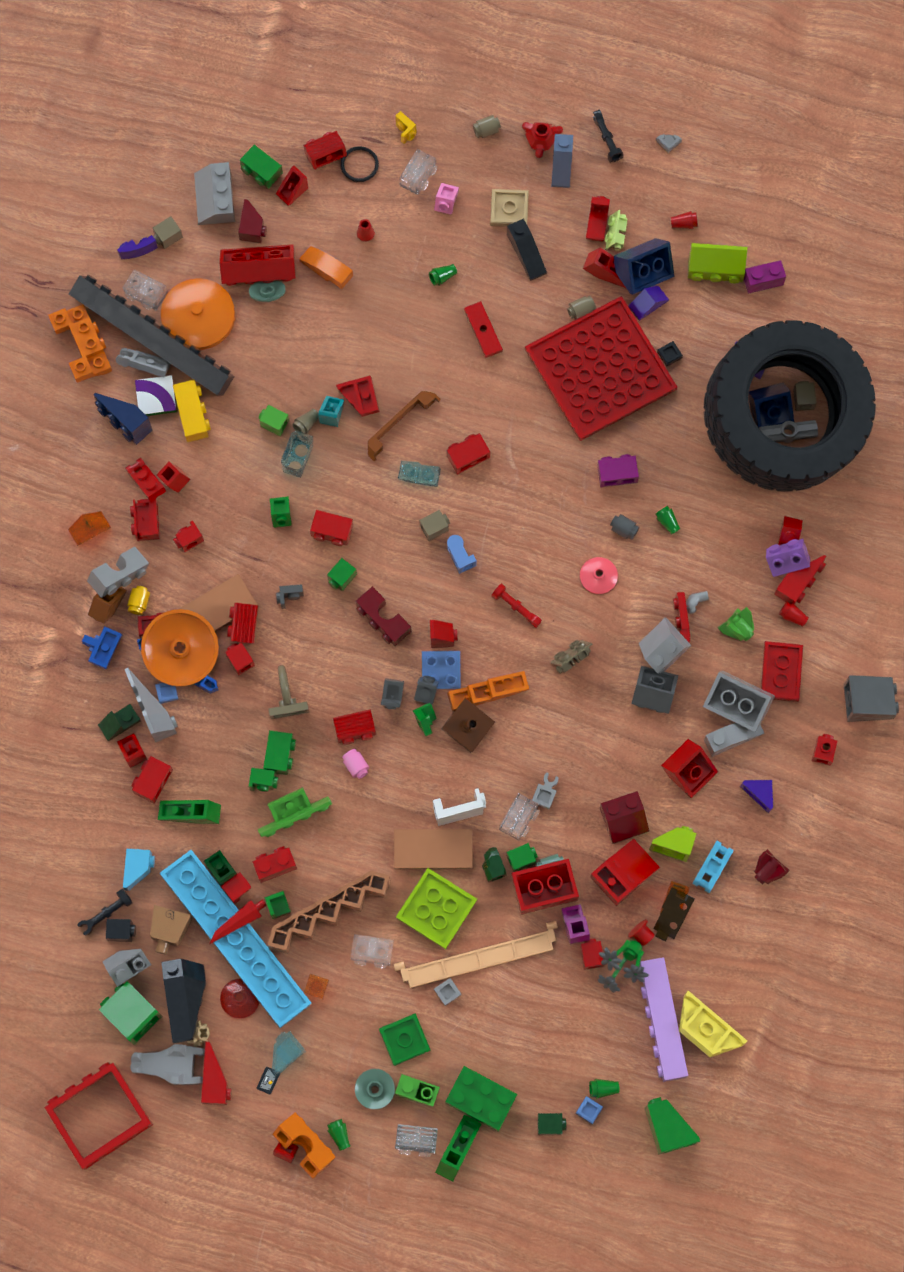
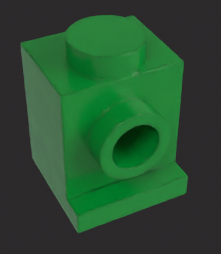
M251 768L249 790L254 791V787L263 792H268L269 789H277L279 777H276L275 771Z

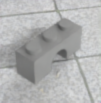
M133 547L120 555L116 563L120 571L113 570L107 563H104L91 571L87 582L101 598L107 594L112 595L119 587L129 585L133 579L142 578L146 574L149 562L136 547Z

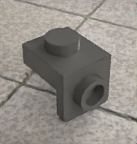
M385 678L381 705H385L387 709H396V707L399 708L401 706L404 681Z

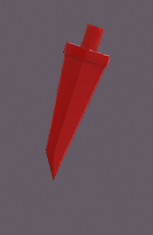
M262 899L256 904L252 900L247 902L246 905L214 932L210 944L262 917L259 911L267 906L265 901Z

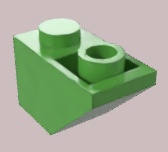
M401 1074L395 1095L433 1107L440 1087Z

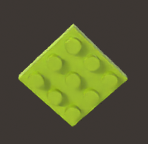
M427 868L397 914L396 919L446 950L477 902V898Z

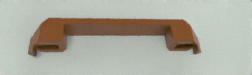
M421 391L368 440V456L373 461L377 460L375 457L383 451V444L379 439L417 404L424 409H428L436 400L440 402L441 399L435 393Z

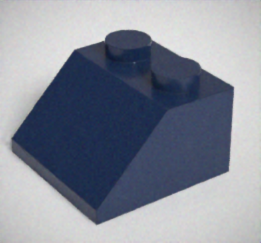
M784 382L749 391L750 409L758 428L780 425L787 421L795 423L791 392Z

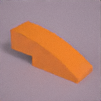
M310 246L299 259L300 262L327 282L331 281L340 289H343L353 277L352 269L315 247Z

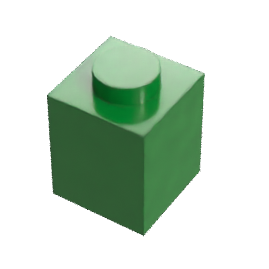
M341 558L327 574L328 583L337 590L339 588L343 591L357 575V570Z
M529 843L506 853L513 872L535 865V858H538L535 848H530Z

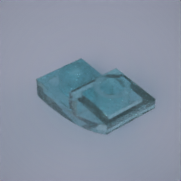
M401 461L398 479L410 483L438 487L441 469L438 466L421 465L419 462Z

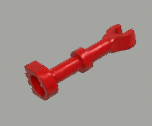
M501 583L494 590L491 597L495 600L499 598L505 600L512 606V610H517L532 626L537 628L542 619L522 606L521 601H516L505 592L506 587Z

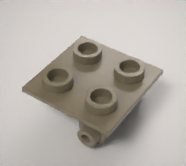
M576 640L569 645L570 648L568 650L557 653L551 664L557 665L556 670L560 674L562 672L565 673L572 666H575L573 658L579 663L580 660L582 661L589 656L591 652L589 647L593 644L583 640Z

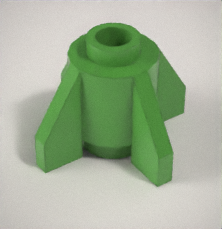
M747 607L741 611L737 608L733 615L721 624L718 629L723 634L739 641H747L754 635L753 631L755 628L752 612Z

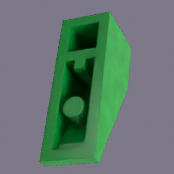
M163 800L159 804L158 820L195 824H219L221 805L210 800Z
M466 1115L463 1116L439 1162L436 1174L452 1182L454 1181L482 1123Z

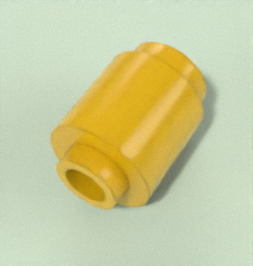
M136 586V588L131 589L127 604L128 612L142 615L146 611L150 592L147 591L146 587Z

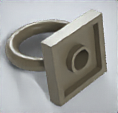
M279 665L278 675L283 700L279 701V707L269 708L270 718L277 719L309 713L307 702L297 703L296 698L291 699L286 668L284 665Z

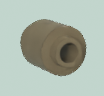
M493 115L480 119L473 124L477 138H485L498 133V128H501L498 117L494 118Z
M584 296L569 303L567 311L569 316L576 320L593 312L596 309V305L591 296Z

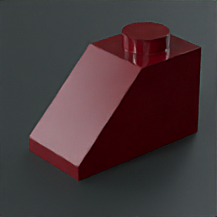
M244 199L238 231L239 240L261 243L262 237H266L267 226H264L263 218L250 201Z

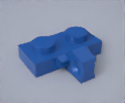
M104 626L100 636L96 635L95 638L84 635L82 644L90 647L89 651L92 652L88 662L107 669L122 638V634Z

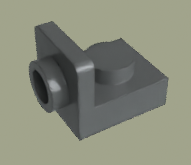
M302 584L279 586L280 592H276L277 604H281L282 609H286L285 598L297 600L304 596Z
M431 676L420 677L417 682L414 700L433 705L439 681H435V678Z

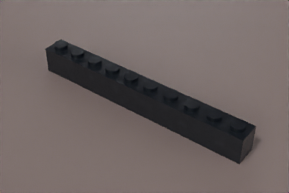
M79 275L69 292L70 296L216 395H224L235 377L230 374V369L223 365L220 367L215 364L216 360L214 358L202 355L200 353L201 350L194 345H187L184 338L179 335L174 336L170 333L171 330L168 327L156 324V319L140 313L141 309L137 306H130L125 303L127 301L120 295L115 296L111 293L112 290L109 287L97 284V280L94 277Z

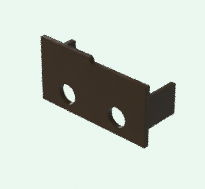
M672 887L662 906L663 910L653 928L657 930L655 937L665 942L668 937L675 939L695 898ZM685 903L687 905V909H681L680 904ZM670 923H676L677 928L672 929L670 927Z

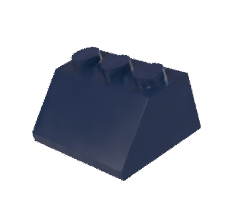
M655 238L614 255L616 274L632 295L644 290V288L652 287L675 277L669 241Z

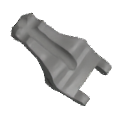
M174 1044L160 1052H134L131 1056L130 1069L135 1074L159 1076L173 1085L202 1084L203 1077H193L195 1055L205 1056V1049Z

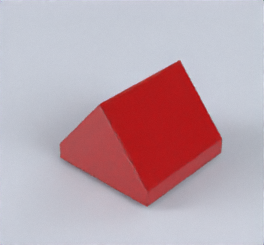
M279 1142L273 1151V1155L292 1163L299 1147L292 1144L285 1149Z

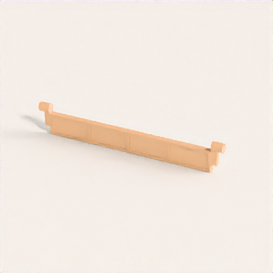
M556 921L546 923L548 931L406 969L403 961L394 964L395 971L400 970L403 982L408 981L410 988L552 951V942L556 941L553 929H557L558 926Z

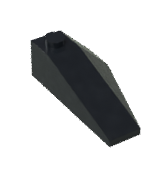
M185 959L161 962L172 1042L174 1044L193 1040L199 1008L202 1004L203 991L206 987L204 964Z

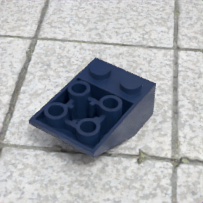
M98 393L93 394L95 398L94 403L98 407L97 411L103 417L107 416L111 420L110 424L116 430L120 429L128 442L133 441L137 445L153 431L149 418L136 405Z

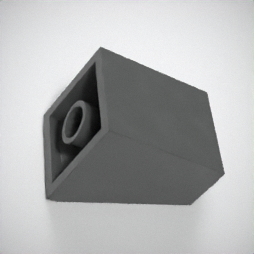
M849 676L844 683L847 722L894 719L897 713H899V704L895 702L897 686L896 683H893V677Z

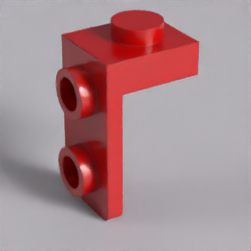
M592 196L586 239L604 241L610 199L604 196Z

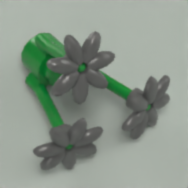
M626 940L624 945L617 951L610 953L609 949L605 947L604 953H599L601 958H603L601 961L602 965L608 964L609 971L613 967L616 969L612 976L604 978L602 975H599L598 982L604 984V988H609L613 993L620 991L615 978L627 960L633 961L636 959V964H632L631 969H623L626 972L624 977L631 978L633 983L637 979L640 982H645L644 978L648 977L649 974L643 972L644 967H640L641 958L644 954L641 944L635 940ZM623 952V959L617 958Z

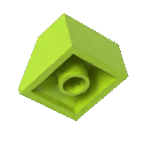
M682 826V828L677 827L653 839L649 850L687 862L697 833L693 832L692 828Z

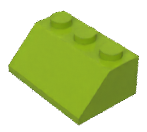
M692 243L688 258L687 278L694 281H701L703 279L712 282L729 281L734 284L743 282L748 247Z

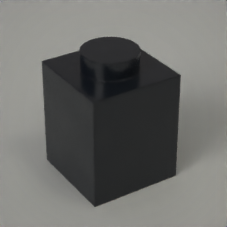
M107 919V941L132 942V937L136 935V925H133L131 919Z

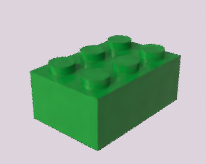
M463 1066L445 1104L499 1132L517 1094Z

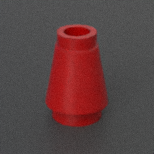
M689 211L671 217L672 228L694 229V227H698L697 213Z
M363 219L359 223L356 234L361 241L367 242L374 237L375 231L370 221Z
M786 602L779 612L782 619L802 627L809 618L797 606Z

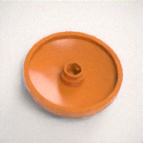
M202 278L189 279L174 286L165 296L161 306L162 325L171 330V334L184 338L187 345H194L200 350H205L218 345L229 335L235 321V308L229 293L218 283Z
M184 609L170 610L157 616L146 628L141 642L142 659L148 671L162 683L179 687L195 684L205 678L214 667L219 651L217 635L211 624L198 613Z

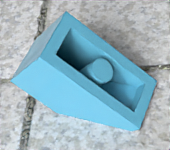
M126 849L123 889L125 891H130L150 874L151 867L154 868L155 856H152L150 850Z

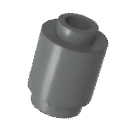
M622 514L619 517L615 516L610 524L613 532L625 539L629 538L633 540L640 528L636 525V522Z

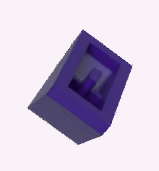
M659 286L644 288L628 307L640 321L668 302L669 299Z
M744 780L740 787L769 813L773 808L772 780Z

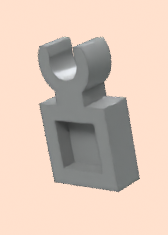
M546 773L543 779L544 785L538 784L531 803L550 810L557 792L552 787L557 785L559 778L556 776L553 782H549L547 779L549 773Z

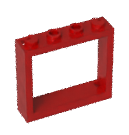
M107 1062L99 1067V1072L94 1075L92 1073L81 1079L82 1083L77 1086L74 1084L64 1090V1095L51 1098L47 1102L48 1105L44 1107L83 1170H86L153 1126V1123L115 1063L110 1064ZM112 1072L141 1118V1121L83 1158L54 1109Z

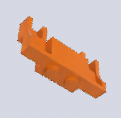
M84 304L67 311L64 308L48 315L56 335L71 330L82 358L69 362L77 383L91 377L112 372L103 350L106 348L103 338H98L97 333L100 332L96 322H91Z

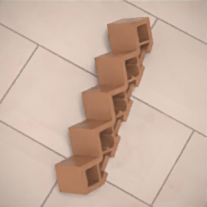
M369 871L332 894L316 901L311 906L300 910L281 923L279 922L272 927L267 945L268 948L288 954L293 935L312 940L318 921L337 926L342 907L361 912L366 893L385 898L390 883V876Z

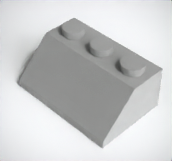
M229 162L209 164L194 173L198 225L235 222Z
M720 671L703 707L756 732L767 714L775 695L725 671Z

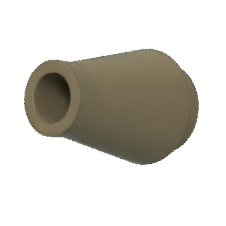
M312 409L296 418L292 424L294 430L300 435L307 434L319 418L318 412Z

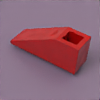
M823 555L811 561L808 568L786 574L774 595L785 602L793 603L794 605L796 602L800 604L806 595L803 593L806 587H812L816 581V578H814L817 572L821 573L826 566L824 561L827 556Z

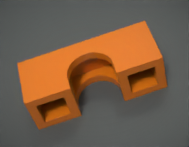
M296 1112L281 1123L273 1132V1136L285 1149L292 1144L301 1145L305 1149L306 1157L300 1165L312 1179L327 1168L336 1158L331 1149L326 1147L318 1135L306 1125L303 1118L299 1117Z

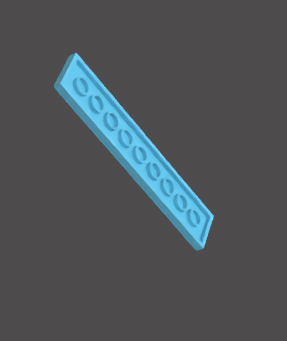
M192 850L160 872L161 877L210 940L214 932L239 911ZM250 924L213 942L279 1028H282L312 1004Z

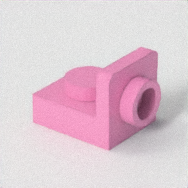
M441 183L436 195L434 210L452 214L459 187Z

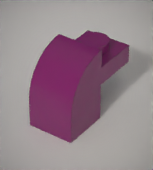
M581 904L562 908L569 943L574 944L590 940V933Z

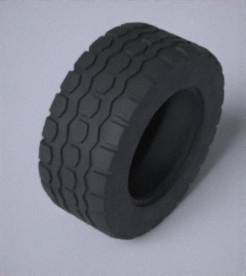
M786 320L784 323L783 321H777L752 330L726 353L715 367L706 387L704 422L705 427L708 428L709 440L716 447L714 450L720 459L727 463L726 466L736 475L740 474L741 478L753 485L756 483L758 487L764 489H776L783 492L799 491L828 480L859 454L866 443V439L869 438L873 427L872 421L875 419L876 404L874 403L876 400L874 386L871 385L870 373L867 367L863 365V359L857 351L852 350V346L844 338L837 337L838 334L825 327L822 329L820 325L811 322L802 323V321ZM785 366L798 369L815 380L826 397L829 410L827 428L818 443L807 447H788L774 442L762 433L754 422L749 409V389L756 373L771 367Z

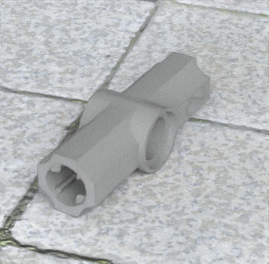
M816 420L795 423L787 421L780 425L759 427L762 433L774 442L791 443L798 439L818 437ZM789 429L793 432V434L788 435L784 432V430Z

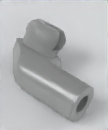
M707 591L691 594L686 601L687 613H695L698 602L709 600Z

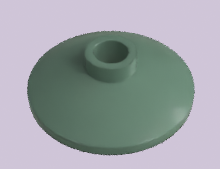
M274 280L271 283L258 281L249 288L250 297L261 302L277 300L286 292L285 285L278 280Z
M369 1069L363 1072L356 1081L355 1095L358 1101L366 1108L381 1109L387 1106L394 1097V1081L387 1072L381 1069ZM377 1086L379 1088L378 1093H372L371 1088Z

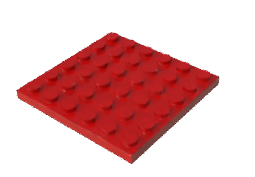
M622 296L525 346V351L579 441L663 398L678 388Z

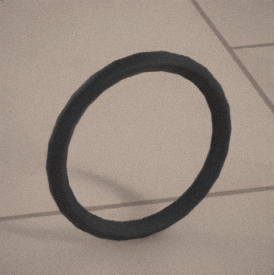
M357 146L350 148L346 151L347 156L356 150L370 153L375 160V168L367 177L354 178L346 172L344 168L346 157H343L340 162L342 173L349 180L355 182H364L371 179L379 167V160L376 154L367 147Z

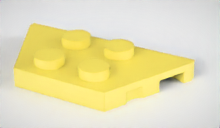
M687 991L683 997L679 1032L709 1057L745 1045L747 1040L691 992Z

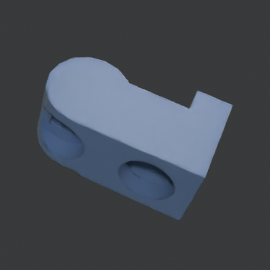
M459 535L450 536L447 540V549L459 574L477 566L474 555L468 556L464 549L462 537Z

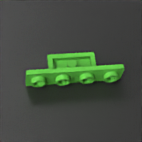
M302 787L267 804L275 821L259 828L258 832L261 837L272 836L276 833V830L282 827L283 829L289 828L294 824L293 822L299 819L306 820L314 812L327 810L332 802L327 796L310 804Z

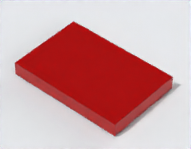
M764 642L761 689L775 695L773 700L799 702L803 645Z

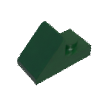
M129 704L116 713H113V711L109 712L98 726L107 741H110L141 722L132 705Z
M220 850L204 860V863L220 886L237 874Z

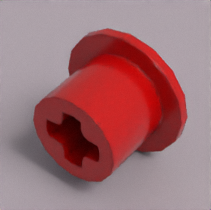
M645 919L630 931L628 938L634 937L641 946H645L653 939L655 934L646 925L648 920Z

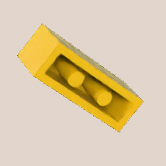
M195 380L174 384L173 389L186 441L191 442L208 438V431L211 428L209 420L204 419L203 414L207 412L204 402L200 403L199 397L202 396L200 385L196 386Z

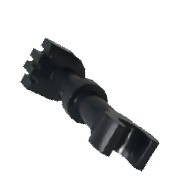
M600 109L594 111L593 120L602 133L601 137L610 150L608 160L610 163L619 161V159L623 158L624 154L621 148H616L612 139L613 135L608 131Z
M123 888L116 893L119 897L117 901L108 907L102 908V911L87 921L82 920L77 924L78 927L88 926V929L83 933L85 936L91 934L96 924L106 917L110 918L117 909L123 905L128 907L133 904Z

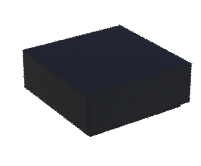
M674 341L657 350L666 367L683 358Z

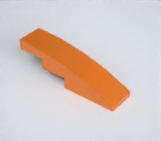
M521 671L490 678L484 682L468 685L466 688L448 691L447 695L451 709L455 711L464 698L477 706L529 690V685L525 672Z

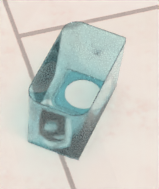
M299 431L291 433L281 459L283 472L301 478L313 448V436ZM300 444L308 448L307 454L303 457L295 454V448ZM293 461L301 464V468L297 470L288 466Z

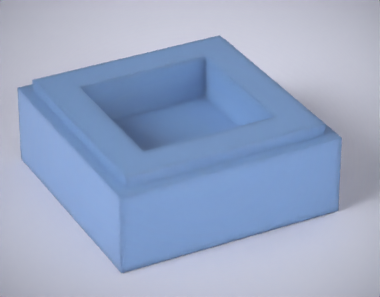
M165 683L155 684L160 704L179 700L176 686Z
M586 1096L575 1114L593 1124L603 1106Z

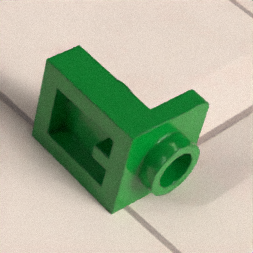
M289 496L270 498L273 527L291 526Z
M427 703L413 710L417 723L425 736L432 734L430 726L433 725L432 721L437 719L432 705Z

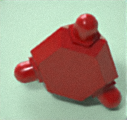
M524 122L522 124V128L526 130L525 136L531 148L536 150L535 156L537 158H542L544 151L549 150L554 144L555 134L563 132L561 126H552V124L534 122L533 124Z

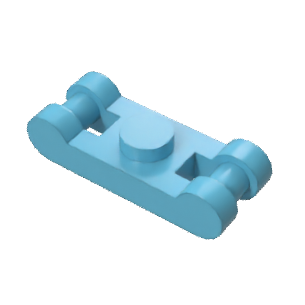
M716 841L692 883L695 886L703 887L707 893L711 892L734 851L731 848L727 849L722 846V843ZM717 852H719L722 855H724V857L720 859L715 855ZM704 874L711 877L709 882L702 879Z

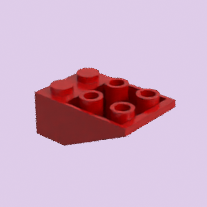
M632 839L593 871L590 878L617 907L660 867L639 843Z

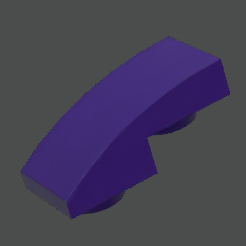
M151 235L148 238L141 239L137 245L133 240L124 242L117 251L121 259H131L150 253L157 249L158 246L156 240Z

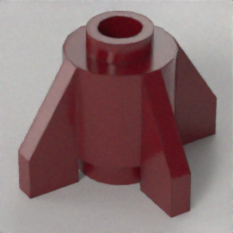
M767 849L759 856L756 869L754 870L756 874L754 877L762 885L764 883L769 884L782 878L790 870L781 864Z

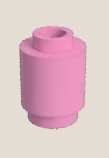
M352 749L343 755V763L353 778L358 777L360 779L368 774L369 766L360 752Z

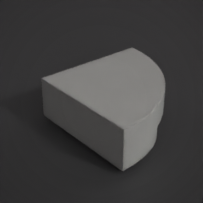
M663 134L658 136L656 141L669 153L682 142V139L677 135Z

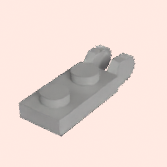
M122 348L120 355L115 359L118 365L123 367L130 366L161 377H165L171 365L163 358L127 348Z

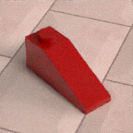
M598 248L588 254L583 266L585 271L596 278L626 288L616 274L613 255L602 248Z
M206 1042L201 1103L227 1105V1100L231 1101L232 1090L228 1088L227 1080L212 1044Z

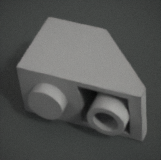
M142 949L118 951L103 961L107 972L117 987L151 966Z

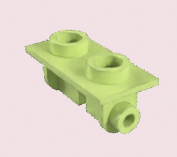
M620 210L610 215L608 219L609 229L605 237L606 250L613 246L614 250L620 251L624 247L625 235L619 233V231L626 232L628 219L625 214H620Z

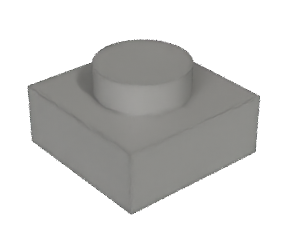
M451 978L434 988V991L445 1006L461 996L460 991Z

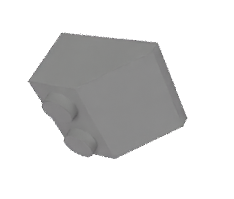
M666 617L639 642L645 660L658 674L666 671L691 647V644Z

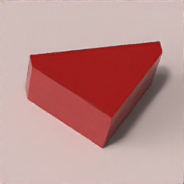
M292 166L277 190L276 195L285 204L291 205L308 189L307 177L298 168Z
M134 733L117 741L130 768L147 759Z

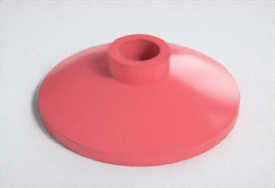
M602 557L589 559L584 563L580 571V581L583 587L594 594H605L611 591L618 580V572L615 565L610 560ZM601 571L603 575L599 577L596 575V572Z

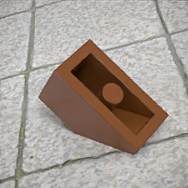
M119 587L112 595L107 594L102 598L97 593L93 597L88 616L105 624L114 615L127 590Z

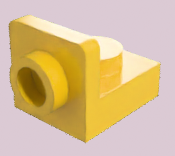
M400 111L395 115L396 126L403 132L401 134V142L405 144L416 136V124Z

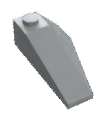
M129 668L124 669L154 741L158 742L177 734L175 728L178 725L174 716H169L166 709Z

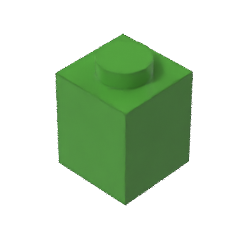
M270 405L267 406L266 410L263 409L259 415L260 426L278 436L282 435L289 422L288 414Z

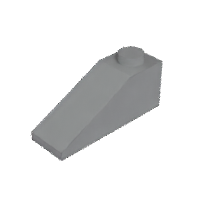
M734 723L707 734L704 742L711 756L714 757L763 735L764 731L761 725L754 732Z

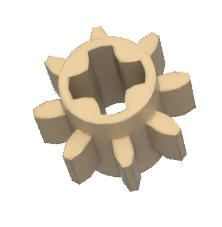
M197 1021L194 1038L187 1043H193L194 1046H202L203 1042H208L207 1039L210 1032L207 1024H201V1021Z

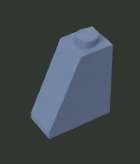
M555 134L551 187L570 188L573 135Z

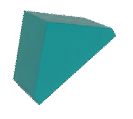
M330 396L325 397L318 413L320 424L338 427L344 399Z

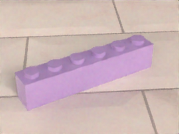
M664 957L641 961L640 967H644L643 972L649 974L648 977L644 978L645 982H643L644 987H641L642 998L647 1000L648 1006L645 1007L646 1017L651 1020L652 1026H649L650 1037L655 1040L656 1046H653L654 1057L659 1059L660 1065L657 1066L658 1077L662 1078L663 1082L687 1078L688 1072Z

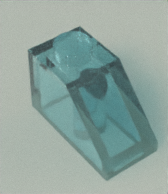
M290 1031L288 1033H281L275 1039L277 1042L274 1044L272 1074L275 1078L306 1052Z

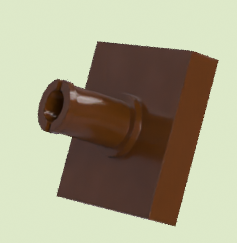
M464 698L441 729L472 753L494 725L495 721Z

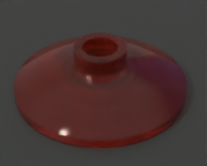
M234 979L228 982L220 995L223 1010L234 1018L240 1019L252 1015L260 1003L242 979ZM238 994L243 995V999L241 1001L236 1000V996Z

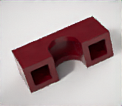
M372 586L356 600V611L362 617L366 616L370 620V626L375 631L379 630L383 634L382 638L386 643H392L396 646L412 632L411 626L399 613L392 619H384L379 615V611L386 605V600Z

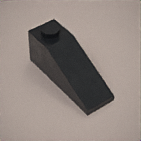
M524 218L507 225V236L530 281L547 274L532 233Z

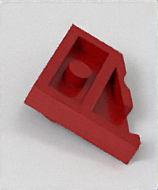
M370 375L336 385L341 394L362 417L380 412L373 380Z

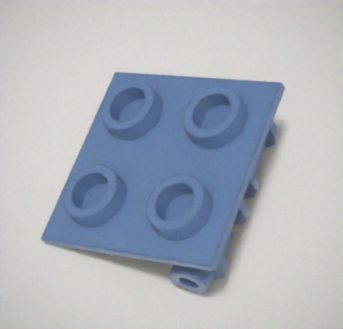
M422 651V677L431 676L435 678V681H439L437 689H461L460 651Z

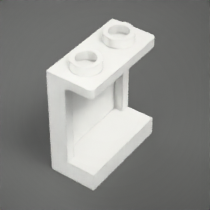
M477 788L474 791L475 801L443 809L440 798L433 800V809L438 826L482 815L483 808H486L484 793H480Z

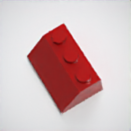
M569 859L511 873L521 915L578 901L579 899Z

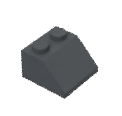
M641 666L631 704L640 708H649L659 713L669 714L679 675L667 672L658 674L652 668Z

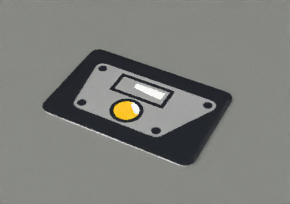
M266 1067L257 1085V1089L270 1095L280 1072Z

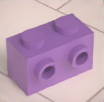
M794 539L786 544H776L766 549V559L773 577L810 567V556L803 539Z

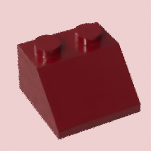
M638 791L600 804V811L612 844L649 832L645 810Z

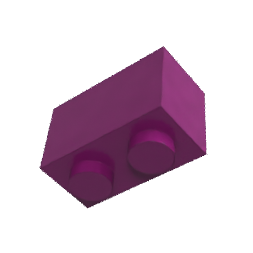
M781 260L745 268L744 282L748 294L784 285L786 274Z
M625 454L621 455L620 458L608 456L598 460L597 468L600 487L638 483L639 474L636 456Z

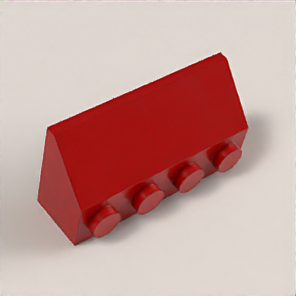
M294 244L220 250L219 264L222 284L232 286L237 283L253 284L258 281L271 283L274 280L287 282L296 279Z

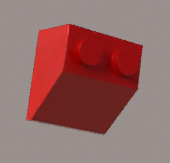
M689 739L661 765L669 778L690 798L718 773V770L703 748Z

